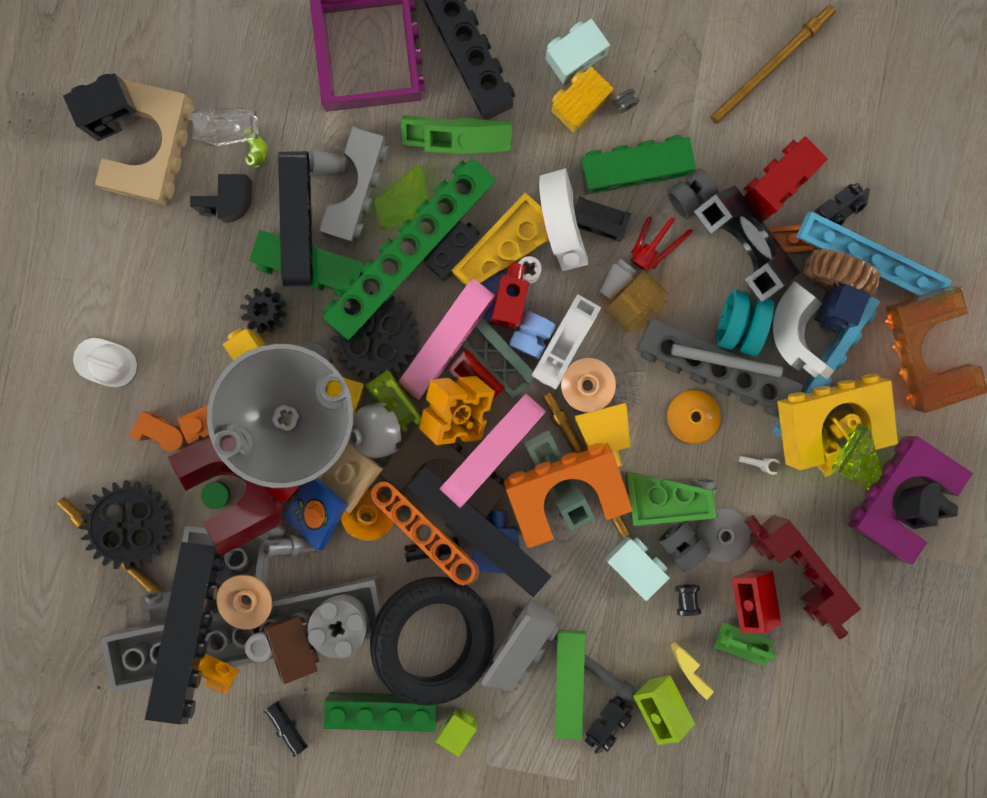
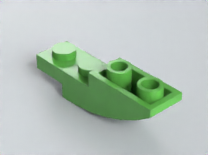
M404 115L401 118L402 145L425 147V152L475 154L510 151L512 146V122L459 117L457 120Z

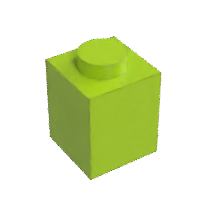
M454 707L437 733L436 743L459 757L477 730L476 717L467 709L462 708L459 710Z

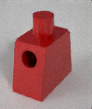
M510 263L507 276L502 275L499 279L495 293L496 298L493 301L488 324L515 330L520 325L529 282L523 280L526 266ZM507 289L513 290L515 297L509 296Z

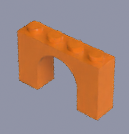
M608 443L591 445L587 451L578 454H566L559 461L538 464L534 470L525 473L523 471L516 472L504 480L508 497L527 548L554 540L544 512V501L549 490L561 481L578 479L590 484L595 489L606 520L633 511L616 459Z

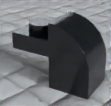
M218 174V196H190V207L199 212L201 216L212 217L216 216V212H218V219L224 223L234 222L244 216L250 207L252 180L246 174Z
M939 483L908 487L898 497L895 519L912 529L938 526V519L958 516V506L941 495L942 485Z

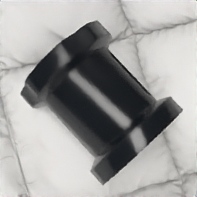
M684 584L675 586V590L679 595L677 615L696 616L701 614V609L698 608L697 593L700 591V585Z

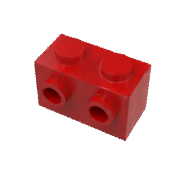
M747 571L732 578L741 633L765 634L782 625L773 571Z

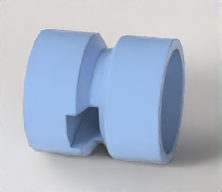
M524 310L519 325L520 329L519 331H514L508 345L525 355L540 360L546 348L544 340L550 339L556 325L535 313Z

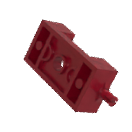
M754 515L748 517L744 522L752 530L750 537L754 542L751 545L761 557L765 556L769 561L773 559L779 563L790 558L794 564L797 565L799 563L805 571L802 574L814 586L800 598L806 605L803 607L805 613L813 621L816 620L822 627L825 625L830 627L838 639L846 637L848 631L845 630L842 624L861 610V608L792 522L773 515L761 525Z

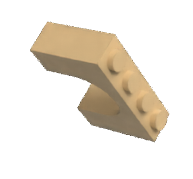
M122 79L137 109V113L132 115L154 120L158 123L162 133L161 147L153 159L141 165H128L101 158L95 185L108 192L167 206L169 199H172L174 195L175 185L173 181L175 173H178L181 167L180 153L182 147L187 143L188 133L186 129L188 121H191L194 115L193 102L183 93Z

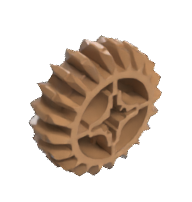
M827 249L811 251L809 257L806 258L803 269V276L809 282L814 283L815 286L829 290L842 284H847L871 294L870 298L876 292L881 276L877 268L873 267L870 263L844 252Z

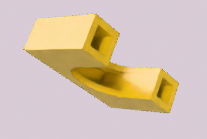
M866 374L861 376L862 380H843L837 382V386L834 387L819 386L813 388L811 393H791L787 399L777 401L785 464L798 470L825 464L822 441L823 423L830 411L843 403H847L852 409L853 414H856L861 419V425L856 430L859 446L877 450L898 444L891 380L880 378L879 374Z

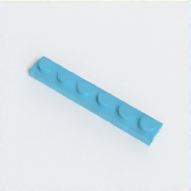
M814 212L807 213L796 238L818 249L844 252L845 254L862 259L864 262L870 263L873 267L877 268L881 274L880 279L934 305L941 304L952 280Z
M874 297L869 298L859 325L847 328L846 330H840L820 359L832 370L839 369L847 359L846 352L850 346H855L862 337L860 331L865 324H869L877 315L878 311L875 309L880 301ZM810 374L803 384L801 392L807 394L813 392L815 387L829 386L832 378L829 376L828 379H825L820 374L815 378ZM779 420L772 433L782 438Z

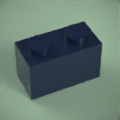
M847 284L829 289L825 293L815 321L822 323L821 327L831 332L858 326L871 294Z

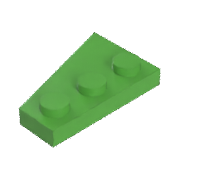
M627 472L630 502L633 510V526L717 518L714 490L635 472Z

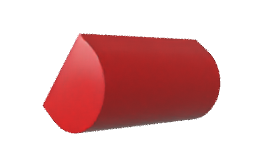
M468 349L447 368L457 380L458 377L477 376L495 391L493 400L505 389L497 378Z

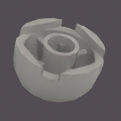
M384 402L368 404L357 410L353 415V426L349 441L364 456L382 458L398 451L395 447L396 443L401 442L400 425L394 412H388L384 408V406H388Z

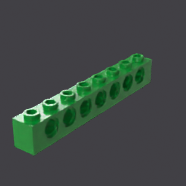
M473 157L467 163L462 160L454 168L452 173L455 176L449 182L444 179L433 191L437 194L433 200L429 202L425 199L416 209L419 215L412 222L407 219L397 230L400 235L394 241L389 238L378 250L382 253L375 262L369 259L360 269L363 275L357 281L351 279L341 290L344 295L337 302L332 299L322 310L325 313L322 321L346 343L494 184L496 179ZM456 184H464L468 188V194H460L456 190ZM439 203H446L450 207V214H442L438 210L437 205ZM422 222L429 223L432 226L433 232L431 234H424L421 232L419 224ZM410 242L414 246V253H404L401 250V243ZM386 261L394 263L396 273H385L382 269V263ZM367 281L374 282L378 287V292L373 295L367 294L363 289V284ZM348 301L356 302L359 306V313L356 315L347 314L344 310V304Z

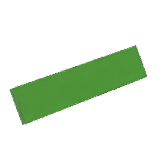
M558 630L555 738L582 740L586 631Z

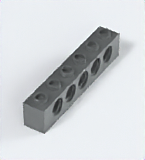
M653 318L648 320L635 349L641 352V358L649 362L655 363L656 360H659L666 364V369L674 373L680 374L681 371H684L691 375L689 379L702 385H705L706 382L716 386L715 391L730 396L731 393L741 397L740 402L755 407L756 404L765 407V413L779 418L777 401L787 399L789 394L801 392L803 384L782 375L779 378L722 366V375L716 377L711 371L713 363L698 360L696 366H691L684 357L666 355L661 350V344L665 340L672 344L741 358ZM740 373L747 377L748 383L745 388H741L737 384V377ZM766 384L772 389V396L769 399L764 398L762 395V388Z

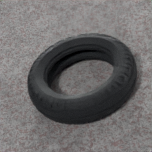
M447 577L421 578L398 589L387 599L378 612L370 637L372 664L382 684L396 697L412 704L424 706L444 704L457 699L469 691L485 672L494 647L493 621L482 598L469 586L457 584ZM448 604L456 607L464 618L467 630L465 647L456 663L447 671L432 677H418L406 672L399 660L398 640L407 620L415 612L428 605Z

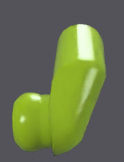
M248 127L242 133L244 139L251 146L248 153L249 156H246L245 160L250 167L257 168L265 162L267 145L253 127Z

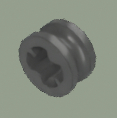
M633 88L622 92L612 100L614 105H618L617 112L619 114L630 110L640 102L638 97H634L635 91Z

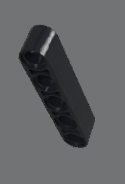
M308 151L279 152L282 283L284 287L312 286L313 243L310 157Z

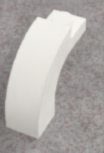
M566 168L540 175L539 190L543 217L553 253L557 255L561 270L566 271L588 265V257L580 236L574 211L573 189Z
M794 281L782 296L775 311L773 334L776 346L782 357L796 370L799 371L803 367L815 378L820 374L825 379H828L834 370L808 349L804 339L806 324L822 303Z
M577 294L531 376L540 380L543 384L556 389L577 349L594 323L601 307Z

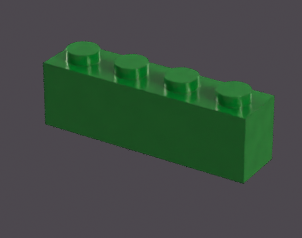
M675 135L666 138L665 142L660 143L648 140L639 143L638 147L628 148V145H621L612 148L611 152L602 153L601 150L587 152L580 162L585 194H595L689 176L696 170L690 137L681 138V135Z
M259 229L249 260L257 265L256 270L272 275L273 271L281 273L280 236ZM313 247V285L308 287L323 291L324 287L333 289V295L342 297L344 295L341 291L342 288L351 279L357 281L363 275L360 269L365 264Z
M329 692L324 701L323 729L435 732L437 705H416L406 702L393 694Z

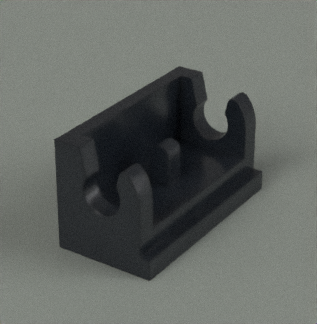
M579 196L574 210L578 229L621 242L631 216L629 212H623L584 199Z

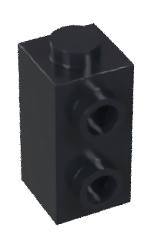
M460 220L423 259L424 264L445 282L452 275L451 270L480 241V237H478L480 234L479 230L470 222L465 225Z

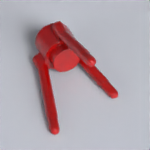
M647 217L636 245L630 252L633 255L630 259L631 262L646 272L650 268L655 270L657 265L692 234V230H687L656 257L658 251L655 248L670 229L675 218H669L650 245L645 243L641 247L652 221L651 217Z

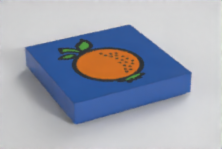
M317 477L300 486L284 519L316 550H324L348 504Z

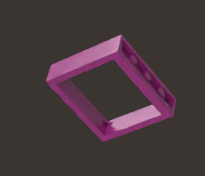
M310 0L321 104L326 112L421 101L420 92L425 91L424 75H418L417 65L422 64L420 47L415 48L414 38H419L417 21H412L411 12L416 11L415 0ZM402 4L411 88L335 97L325 13Z

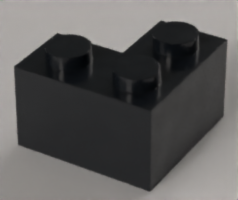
M115 73L101 75L95 82L76 86L70 93L63 95L76 127L97 141L121 132L122 128L118 120L137 113L125 82Z

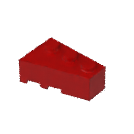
M806 136L798 143L793 139L782 150L785 156L779 161L774 158L763 169L766 174L760 180L755 177L744 188L747 192L744 195L745 199L763 222L776 213L783 206L782 204L789 197H792L828 160Z

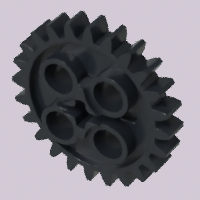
M392 295L371 316L370 324L366 327H361L347 343L339 335L330 338L331 341L339 343L338 346L333 348V351L342 352L338 361H348L345 367L346 370H350L355 366L354 375L359 376L362 371H365V379L369 380L372 373H375V377H378L386 370L391 373L393 368L401 373L402 371L399 366L401 362L405 365H410L406 359L407 355H416L410 348L411 346H419V343L412 340V337L419 335L420 332L412 330L411 327L417 324V320H408L413 312L411 310L402 311L405 306L403 301L395 305L396 297ZM349 301L351 308L347 309L344 307L345 312L349 315L358 314V304ZM381 312L382 316L378 325V333L382 337L381 339H376L374 358L370 360L369 354L373 346V339L369 338V334L375 332L377 313ZM390 318H395L398 321V327L393 332H387L384 328L385 322ZM357 340H364L366 343V349L361 354H356L353 350V345ZM383 345H391L393 348V354L388 359L380 357L379 351Z
M127 480L124 481L123 488H120L118 483L113 482V491L102 487L104 496L100 497L93 494L92 497L96 501L95 505H85L90 510V514L81 515L88 522L85 525L79 526V529L87 530L88 534L81 537V540H90L91 543L85 548L86 551L96 550L93 559H99L104 556L102 563L104 566L113 561V568L119 569L122 562H124L125 569L130 570L132 562H134L138 568H141L143 564L142 559L152 563L153 558L151 554L162 555L158 547L160 545H169L164 540V536L173 535L166 528L174 524V521L166 520V516L173 513V511L163 509L168 501L166 499L158 501L161 495L159 491L151 495L152 486L150 485L141 490V482L136 481L133 488H131L130 482ZM127 500L130 502L128 520L134 523V526L128 529L129 550L125 548L127 530L121 527V524L127 521L125 501ZM140 503H145L148 506V513L143 518H138L135 515V508ZM115 504L119 507L120 512L117 518L110 520L106 512L111 505ZM141 530H145L149 536L148 542L143 546L138 545L135 540L136 534ZM116 532L120 537V541L117 546L112 548L107 544V537L110 533Z

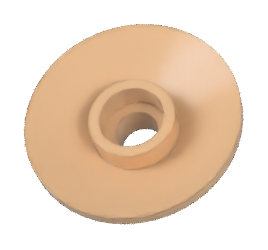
M583 358L569 365L561 380V390L565 400L571 407L582 412H592L607 406L612 400L616 389V381L611 369L604 362L594 358ZM585 380H589L592 383V389L589 391L584 390L582 386Z
M245 574L232 576L218 590L216 599L218 611L222 618L233 627L245 630L256 628L262 625L271 613L272 597L270 591L261 580L254 576ZM244 595L249 596L252 602L246 601Z

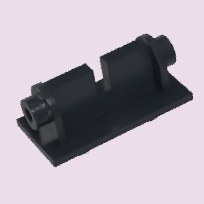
M849 184L835 195V199L840 204L837 205L829 199L815 209V213L842 226L846 218L853 213H860L867 206L870 189L866 188L863 191L860 184Z
M618 696L610 699L600 713L608 722L603 724L599 719H596L585 734L587 737L584 741L589 746L594 747L595 744L598 746L594 751L596 754L604 750L608 752L617 740L614 737L619 728L624 729L633 717L630 713L634 707L628 706L624 708L625 702Z

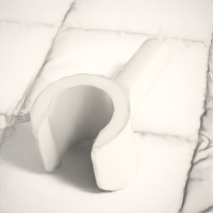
M741 455L739 457V462L759 467L766 474H777V472H772L768 468L770 462L780 463L777 459L764 458L760 460Z

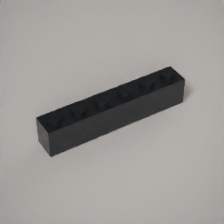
M181 542L145 720L181 725L188 724L189 718L192 719L196 707V701L193 700L194 690L199 687L202 676L199 664L200 659L205 657L207 651V641L204 640L206 629H210L213 620V612L210 611L212 600H215L218 594L217 573L222 570L224 564V555L220 557L215 546Z

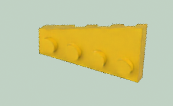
M525 192L451 270V273L466 286L472 279L483 284L508 268L510 263H516L547 243L549 237L542 207Z

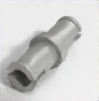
M288 535L283 539H266L262 545V551L266 552L264 553L266 558L280 555L296 557L299 553L319 552L304 537H296L295 535Z

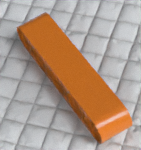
M380 482L373 487L371 492L373 502L454 582L466 585L477 580L479 567L476 562L403 491H400L388 482ZM385 488H390L392 491V497L388 502H383L381 499V493ZM408 506L412 514L410 519L404 522L400 517V512L404 507ZM425 525L431 529V536L426 541L422 540L419 535L420 529ZM445 544L451 548V556L447 560H443L439 556V549ZM463 564L469 565L472 571L470 578L467 580L459 576L458 571Z

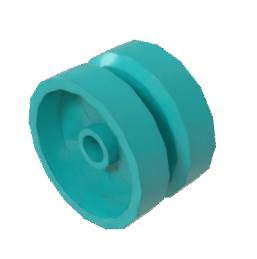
M736 288L732 289L724 303L719 318L715 339L716 346L732 350L738 344L740 353L753 357L757 356L770 330L774 312L773 299L768 297L761 302L755 296L751 300L747 291Z

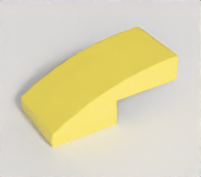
M674 641L671 647L678 665L694 688L708 700L714 691L694 673L700 664Z

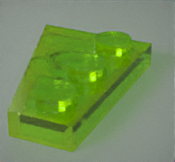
M858 423L831 470L866 490L870 489L873 482L876 483L880 479L882 467L870 428Z

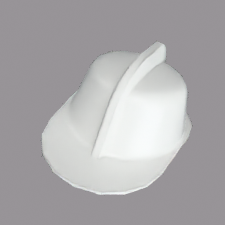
M90 338L80 343L74 352V367L79 375L87 380L109 387H120L129 383L136 374V358L129 349L122 345L100 338Z

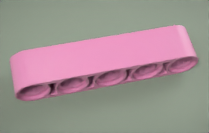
M472 279L403 374L398 384L418 401H421L428 393L430 380L439 378L491 306L496 295L477 280Z
M525 393L439 489L461 508L546 411Z

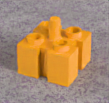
M477 376L458 377L456 382H453L450 378L431 379L426 400L431 404L426 409H423L419 429L436 445L455 443L456 437H459L463 442L482 440L487 422L483 418V413L490 411L495 391Z

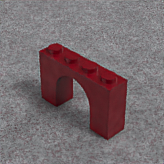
M232 435L227 436L223 441L224 449L228 452L235 449L236 439ZM210 437L168 457L185 491L220 475L236 476L246 483L243 496L234 506L203 521L220 557L283 524L280 513L284 510L276 496L271 499L268 493L271 488L254 484L234 473L218 456Z

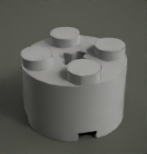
M345 594L336 595L323 601L309 619L308 641L319 653L330 658H346L354 653L364 641L370 626L369 617L362 602L353 596ZM337 621L342 622L341 631L336 629L335 624Z

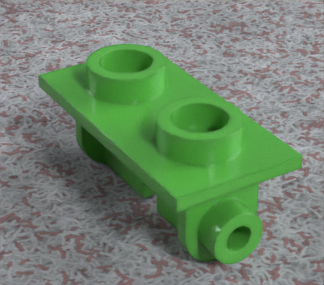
M722 622L714 648L766 666L768 660L772 662L775 657V651L771 650L774 640L755 633H741L739 627Z

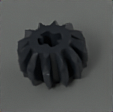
M265 287L263 293L257 288L254 289V298L248 294L245 295L244 298L249 303L248 305L241 304L240 309L247 311V313L241 316L242 320L249 321L247 328L251 330L256 328L257 333L263 334L265 328L268 332L273 333L275 330L274 323L279 327L283 326V322L279 320V317H287L288 313L280 310L287 306L285 301H279L280 293L275 292L271 295V289ZM261 306L268 307L266 310L269 312L266 316L262 315V312L259 311Z

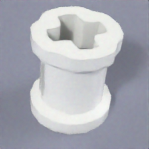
M528 256L522 258L518 264L526 265L529 268L535 267L533 276L528 273L523 277V280L533 284L539 279L542 270L541 264L535 257Z

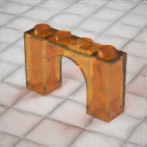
M947 286L886 307V323L894 336L893 349L901 362L900 375L906 382L908 388L907 400L914 410L928 413L987 393L982 366L965 364L944 372L933 373L927 368L922 358V343L932 327L941 322L968 314L961 287Z

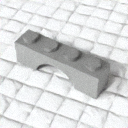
M352 127L344 153L347 159L357 168V186L352 195L345 201L327 205L319 230L324 236L351 245H355L356 239H361L364 231L362 220L364 214H368L372 206L373 198H370L372 188H377L381 177V172H378L381 162L386 161L389 152L384 136Z

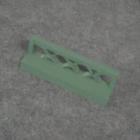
M481 318L475 326L477 330H473L471 333L482 334L485 338V349H473L469 345V336L462 346L468 349L505 387L504 390L514 399L535 379V377L531 376L533 371L498 333ZM488 342H489L495 349H488ZM477 352H485L484 360ZM487 353H499L503 357V369L491 368L487 364ZM506 361H507L514 369H506ZM496 372H503V380ZM506 372H517L525 381L513 391L506 384Z

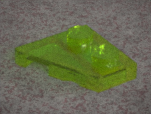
M421 165L415 166L374 200L381 229L401 225L407 219L412 222L419 215L416 209L425 199L429 201Z

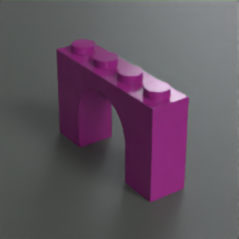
M906 436L896 445V453L891 461H887L880 470L881 476L877 482L871 484L866 490V498L861 506H857L850 515L851 521L848 526L900 561L913 565L926 546L927 541L895 519L892 500L897 487L903 481L918 476L928 483L941 484V491L945 494L959 496L973 473L920 437Z

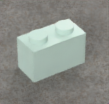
M592 18L585 23L583 21L577 23L570 29V33L564 38L557 37L547 46L545 59L563 85L572 80L581 69L585 71L608 54L610 44Z
M627 536L605 557V560L647 601L669 579L664 573L668 568L657 557L651 560L645 553L648 548L637 537L632 540Z

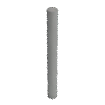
M673 344L671 349V355L780 378L783 372V367L677 344Z

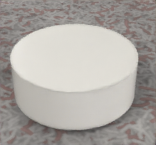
M265 632L253 634L245 644L246 655L254 662H264L272 656Z

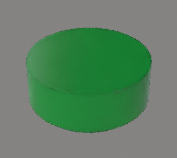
M211 482L202 489L201 500L210 509L222 508L230 500V490L222 482Z

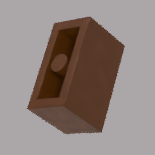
M295 614L263 627L282 683L287 684L317 672L315 663L319 662V657L316 649L313 646H309L306 637L308 636V624L305 619L301 620L300 616Z

